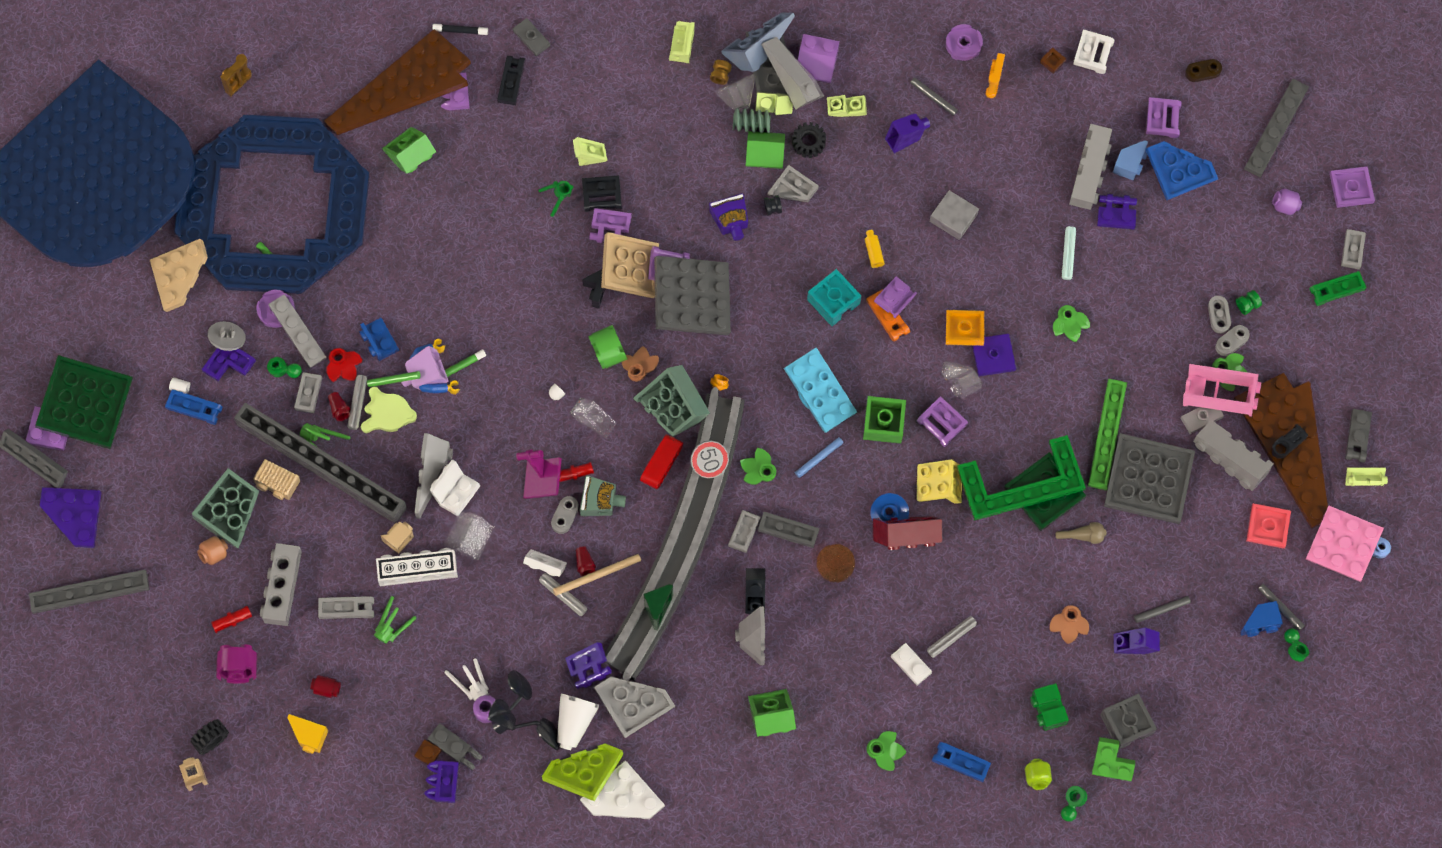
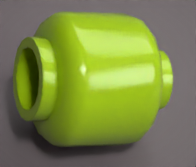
M1033 759L1026 765L1025 775L1027 784L1035 790L1047 788L1052 781L1050 765L1042 761V759Z

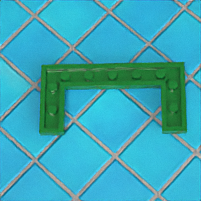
M1068 435L1049 440L1060 476L992 495H987L976 460L957 465L974 521L1084 491L1086 487Z

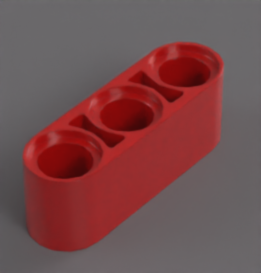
M666 434L642 473L640 481L658 490L681 452L684 443Z

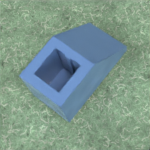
M1144 140L1122 149L1113 173L1134 180L1135 175H1140L1143 167L1140 162L1142 159L1146 160L1148 155L1146 152L1148 141Z

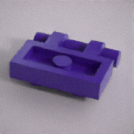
M1107 194V196L1099 195V202L1106 203V207L1098 208L1097 226L1135 229L1136 210L1129 209V205L1136 206L1137 198H1130L1128 195L1123 197L1113 196V194ZM1112 204H1123V207L1112 208Z
M598 642L565 658L571 676H579L580 680L575 682L577 689L587 688L593 682L601 681L612 673L610 667L602 669L601 664L606 662L607 659L602 644ZM593 668L594 673L588 676L586 671Z

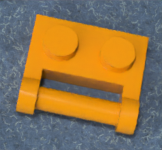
M998 53L997 59L992 60L988 79L989 87L986 89V96L988 98L996 97L1005 54Z

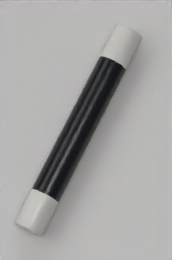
M433 24V29L439 32L488 35V28Z

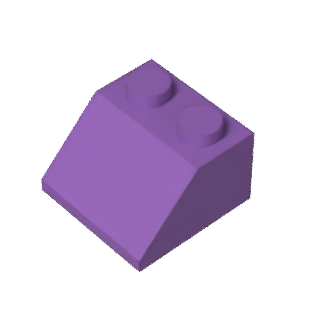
M803 34L798 61L815 80L831 83L839 51V41Z

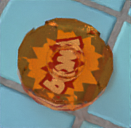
M841 544L824 547L817 557L819 574L830 582L839 583L847 580L855 569L853 553Z

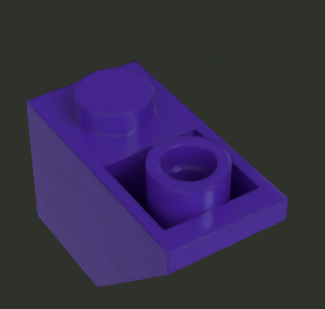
M1145 627L1114 634V653L1148 654L1160 651V632Z

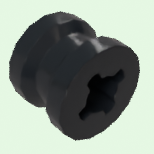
M775 195L773 198H764L767 216L775 212L778 214L782 213L779 195Z

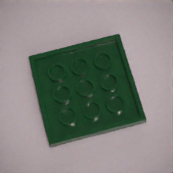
M58 355L35 428L111 449L133 377Z

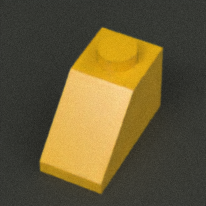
M289 714L287 718L300 746L303 747L302 750L313 754L314 751L320 753L328 733L327 728Z

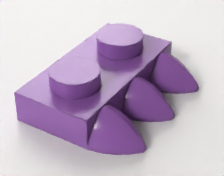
M466 72L459 73L463 78L467 80ZM468 86L442 96L443 98L450 99L441 105L446 110L470 109Z

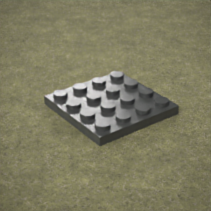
M656 256L654 258L656 329L729 335L731 333L729 263Z
M1120 433L1104 507L1180 524L1195 451Z

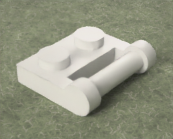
M1083 30L1073 65L1104 74L1107 68L1105 65L1110 48L1114 44V39ZM1098 43H1102L1104 46L1099 63L1093 62Z

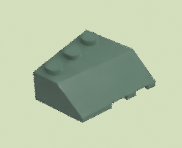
M683 365L667 368L633 398L636 402H641L645 407L644 409L649 414L652 413L657 418V422L672 437L698 424L710 414Z
M228 468L193 511L192 517L217 537L224 539L226 543L239 549L259 490Z

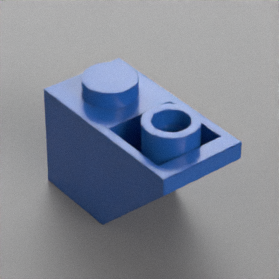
M1277 601L1257 605L1242 628L1241 636L1253 637L1259 635V632L1262 631L1267 633L1278 631V628L1283 623Z

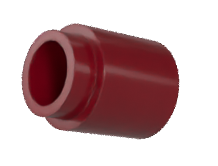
M318 675L317 678L312 679L310 689L313 690L315 695L328 698L338 697L341 682L334 678Z

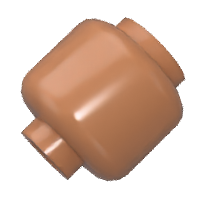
M212 536L200 543L197 553L204 564L214 565L226 558L228 546L224 539L220 540L218 537Z

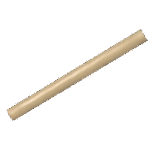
M636 554L553 589V593L555 596L633 565L641 561L640 556Z

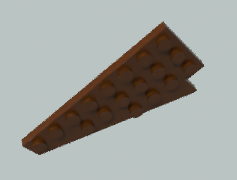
M433 29L325 119L324 122L336 135H340L467 87L469 85L467 80L459 73L471 64L470 59Z
M1282 373L1261 384L1260 394L1256 393L1255 398H1258L1257 410L1253 409L1252 417L1248 414H1243L1270 461L1274 463L1273 466L1311 529L1321 525L1328 508L1311 384L1307 381L1293 388L1285 373ZM1248 391L1235 396L1234 401L1246 402ZM1296 424L1308 434L1306 440L1285 458L1278 459L1272 455L1271 448L1274 442L1282 435H1286ZM1276 445L1275 449L1278 453L1283 454L1286 452V448L1283 445Z

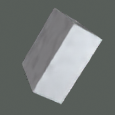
M949 190L932 213L930 222L960 240L978 215L979 208Z

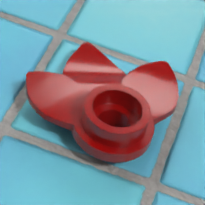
M342 348L333 349L329 354L330 363L327 366L329 379L335 382L341 376L343 379L354 381L357 377L355 366L363 361L361 356L354 351L346 352ZM336 356H342L341 360H335Z

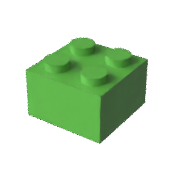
M868 396L863 440L901 444L906 400Z

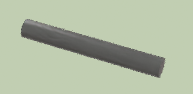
M915 77L910 83L942 108L953 116L957 113L958 109Z
M1264 584L1258 588L1270 602L1277 601L1279 611L1299 631L1305 627Z
M1186 596L1135 615V622L1139 623L1190 604V598Z

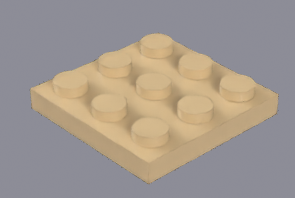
M607 232L604 235L601 287L654 298L655 281L649 280L648 275L651 249L653 246L659 247V243Z

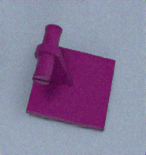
M532 449L516 454L518 461L527 460L523 498L530 499L558 495L562 460L560 457L543 459L544 453L542 450L533 451Z

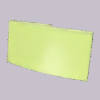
M845 95L827 97L829 116L867 115L865 95L846 98Z

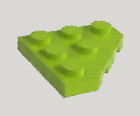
M602 744L597 749L588 752L583 750L571 754V757L563 760H552L543 773L542 779L547 783L595 801L622 758L623 751L608 744Z

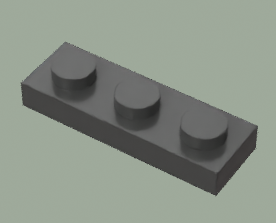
M763 512L758 532L814 548L819 528Z

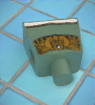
M586 476L580 508L581 516H611L614 506L625 507L626 496L616 495L615 484Z

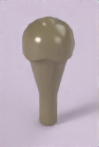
M1091 522L1090 525L1074 530L1056 531V539L1072 538L1088 541L1091 544H1099L1104 540L1107 532L1101 523Z

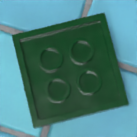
M1050 452L1007 483L1004 488L1010 490L1060 476L1053 455ZM1083 491L1026 506L1022 510L1037 528L1042 531L1084 500L1086 495Z

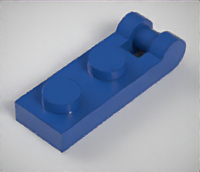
M172 389L165 408L216 425L218 413H221L223 406ZM207 408L211 409L210 415L205 413Z
M939 742L937 754H934L932 758L934 763L984 782L991 765L990 762L946 743ZM946 752L951 754L950 759L944 758Z

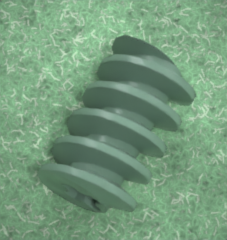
M736 108L733 116V130L737 126L739 132H741L742 127L745 128V132H748L751 127L754 133L757 128H759L760 133H763L766 128L767 132L770 133L771 115H769L768 110H765L764 115H762L760 109H758L756 114H754L753 109L747 114L745 108L742 113Z

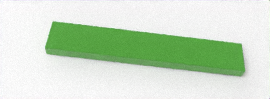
M1108 379L1088 487L1107 490L1127 382Z

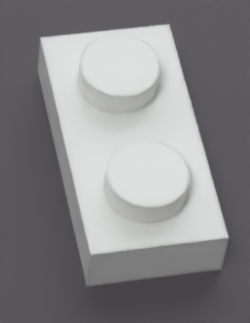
M532 549L527 553L523 562L529 565L530 568L540 569L551 576L558 577L563 573L567 564Z
M906 643L891 655V658L917 686L932 674L928 666Z

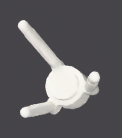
M476 658L473 661L480 682H476L466 665H463V669L472 683L469 687L470 691L449 671H445V674L470 700L474 699V701L480 696L489 694L487 691L489 688L485 683Z

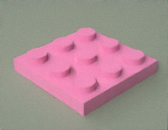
M1328 506L1306 560L1361 582L1384 528Z

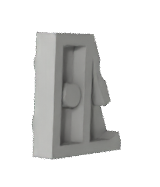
M788 165L767 194L770 197L779 195L782 199L809 202L818 190L819 185Z

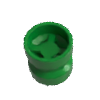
M1251 290L1247 292L1246 296L1238 297L1236 305L1243 315H1247L1252 309L1261 307L1262 301L1258 293Z

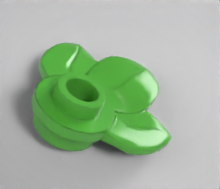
M1070 305L1062 306L1058 311V318L1053 322L1055 336L1064 333L1073 342L1079 339L1081 329L1090 328L1087 316L1084 313L1076 312L1075 308ZM1066 311H1069L1071 314L1069 318L1065 316Z
M1236 353L1230 354L1226 358H1218L1212 364L1214 368H1218V365H1224L1227 370L1247 372L1241 366L1244 356ZM1219 383L1221 387L1228 391H1234L1235 389L1233 384Z
M761 448L756 449L755 458L740 460L742 469L747 473L744 481L748 484L755 485L762 481L769 482L776 477V468L771 464V456ZM765 470H769L770 474L764 475L763 472Z
M883 732L878 739L871 740L866 748L868 755L876 760L877 765L887 771H893L895 769L894 761L906 754V750L898 743H895L896 732ZM878 746L880 751L874 752L873 747Z

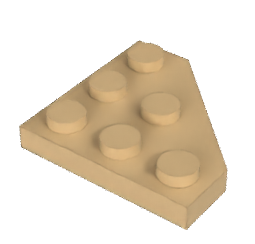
M198 239L150 259L164 311L168 312L185 304L187 300L186 295L189 289L193 288L199 276L198 272L208 258L203 240Z

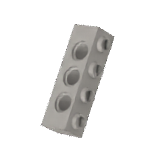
M276 543L275 549H272V568H269L267 573L269 585L268 587L265 586L264 589L266 601L260 610V617H262L264 623L288 626L302 553L300 546ZM288 563L286 569H279L280 564ZM279 581L285 582L282 588L275 587ZM275 600H281V601H282L279 606H277V607H273V606H272V603H273Z

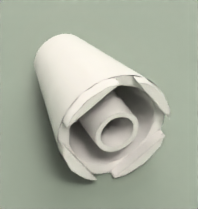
M561 693L557 742L561 743V748L571 750L572 747H577L597 712L599 704Z

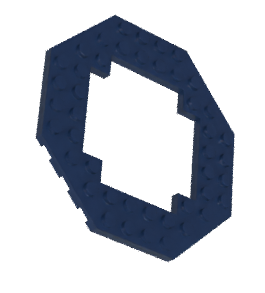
M243 115L232 127L229 126L218 135V138L206 144L194 156L195 173L192 187L189 188L185 196L186 200L177 211L174 232L185 245L198 239L203 240L208 256L203 265L226 290L258 292L281 290L284 293L302 294L363 245L369 172L359 164L357 159L345 149L319 119ZM242 152L315 155L314 173H331L325 240L306 239L304 256L230 252L231 235L213 234L221 168L240 169Z

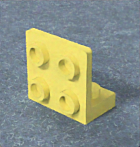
M953 460L918 464L917 501L923 502L946 498L954 504L962 503V482L957 470V465L960 464Z

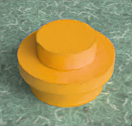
M715 374L710 380L712 387H717L719 391L727 389L729 386L728 378L720 374Z

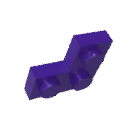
M217 348L202 368V372L216 381L220 380L229 367L245 376L256 360L240 349L227 351Z

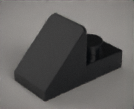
M602 269L582 280L583 286L592 288L589 300H592V307L600 308L606 289L601 287Z

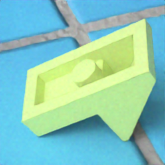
M757 92L755 111L760 109L761 112L768 110V112L775 113V115L792 114L793 104L788 94Z
M579 137L573 140L579 166L607 161L605 145L603 143Z

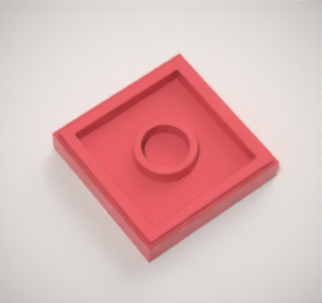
M1253 503L1246 541L1285 549L1291 511Z

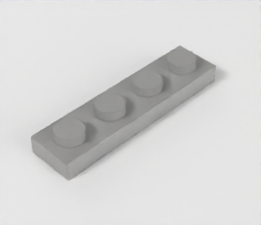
M285 294L268 304L309 368L326 359L325 354Z

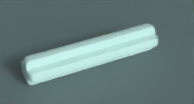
M1071 226L1066 227L1062 267V279L1071 280L1073 275L1076 228Z

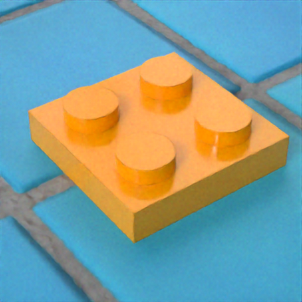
M946 310V345L984 346V311Z

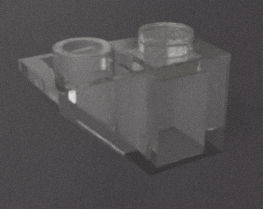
M949 361L943 362L941 373L946 381L949 380L952 384L951 389L955 396L959 395L960 399L963 400L981 390L983 383L972 367Z

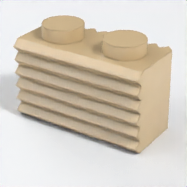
M264 459L253 478L258 489L264 492L269 490L273 492L272 495L280 500L284 498L290 500L300 483L297 474L281 468Z

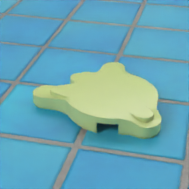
M377 387L370 388L369 395L371 401L364 409L371 417L361 424V429L364 433H369L376 429L394 432L398 431L402 426L416 421V412L410 408L403 397L396 394H385Z

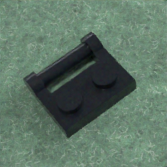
M619 175L582 178L585 212L594 208L616 207V209H622ZM615 196V200L589 202V198Z

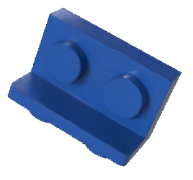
M382 318L367 325L364 323L360 324L362 330L359 333L364 342H369L370 346L368 349L372 357L376 356L381 361L399 351Z

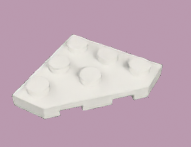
M626 760L612 772L595 801L585 797L580 799L593 816L651 819L665 807L664 803Z

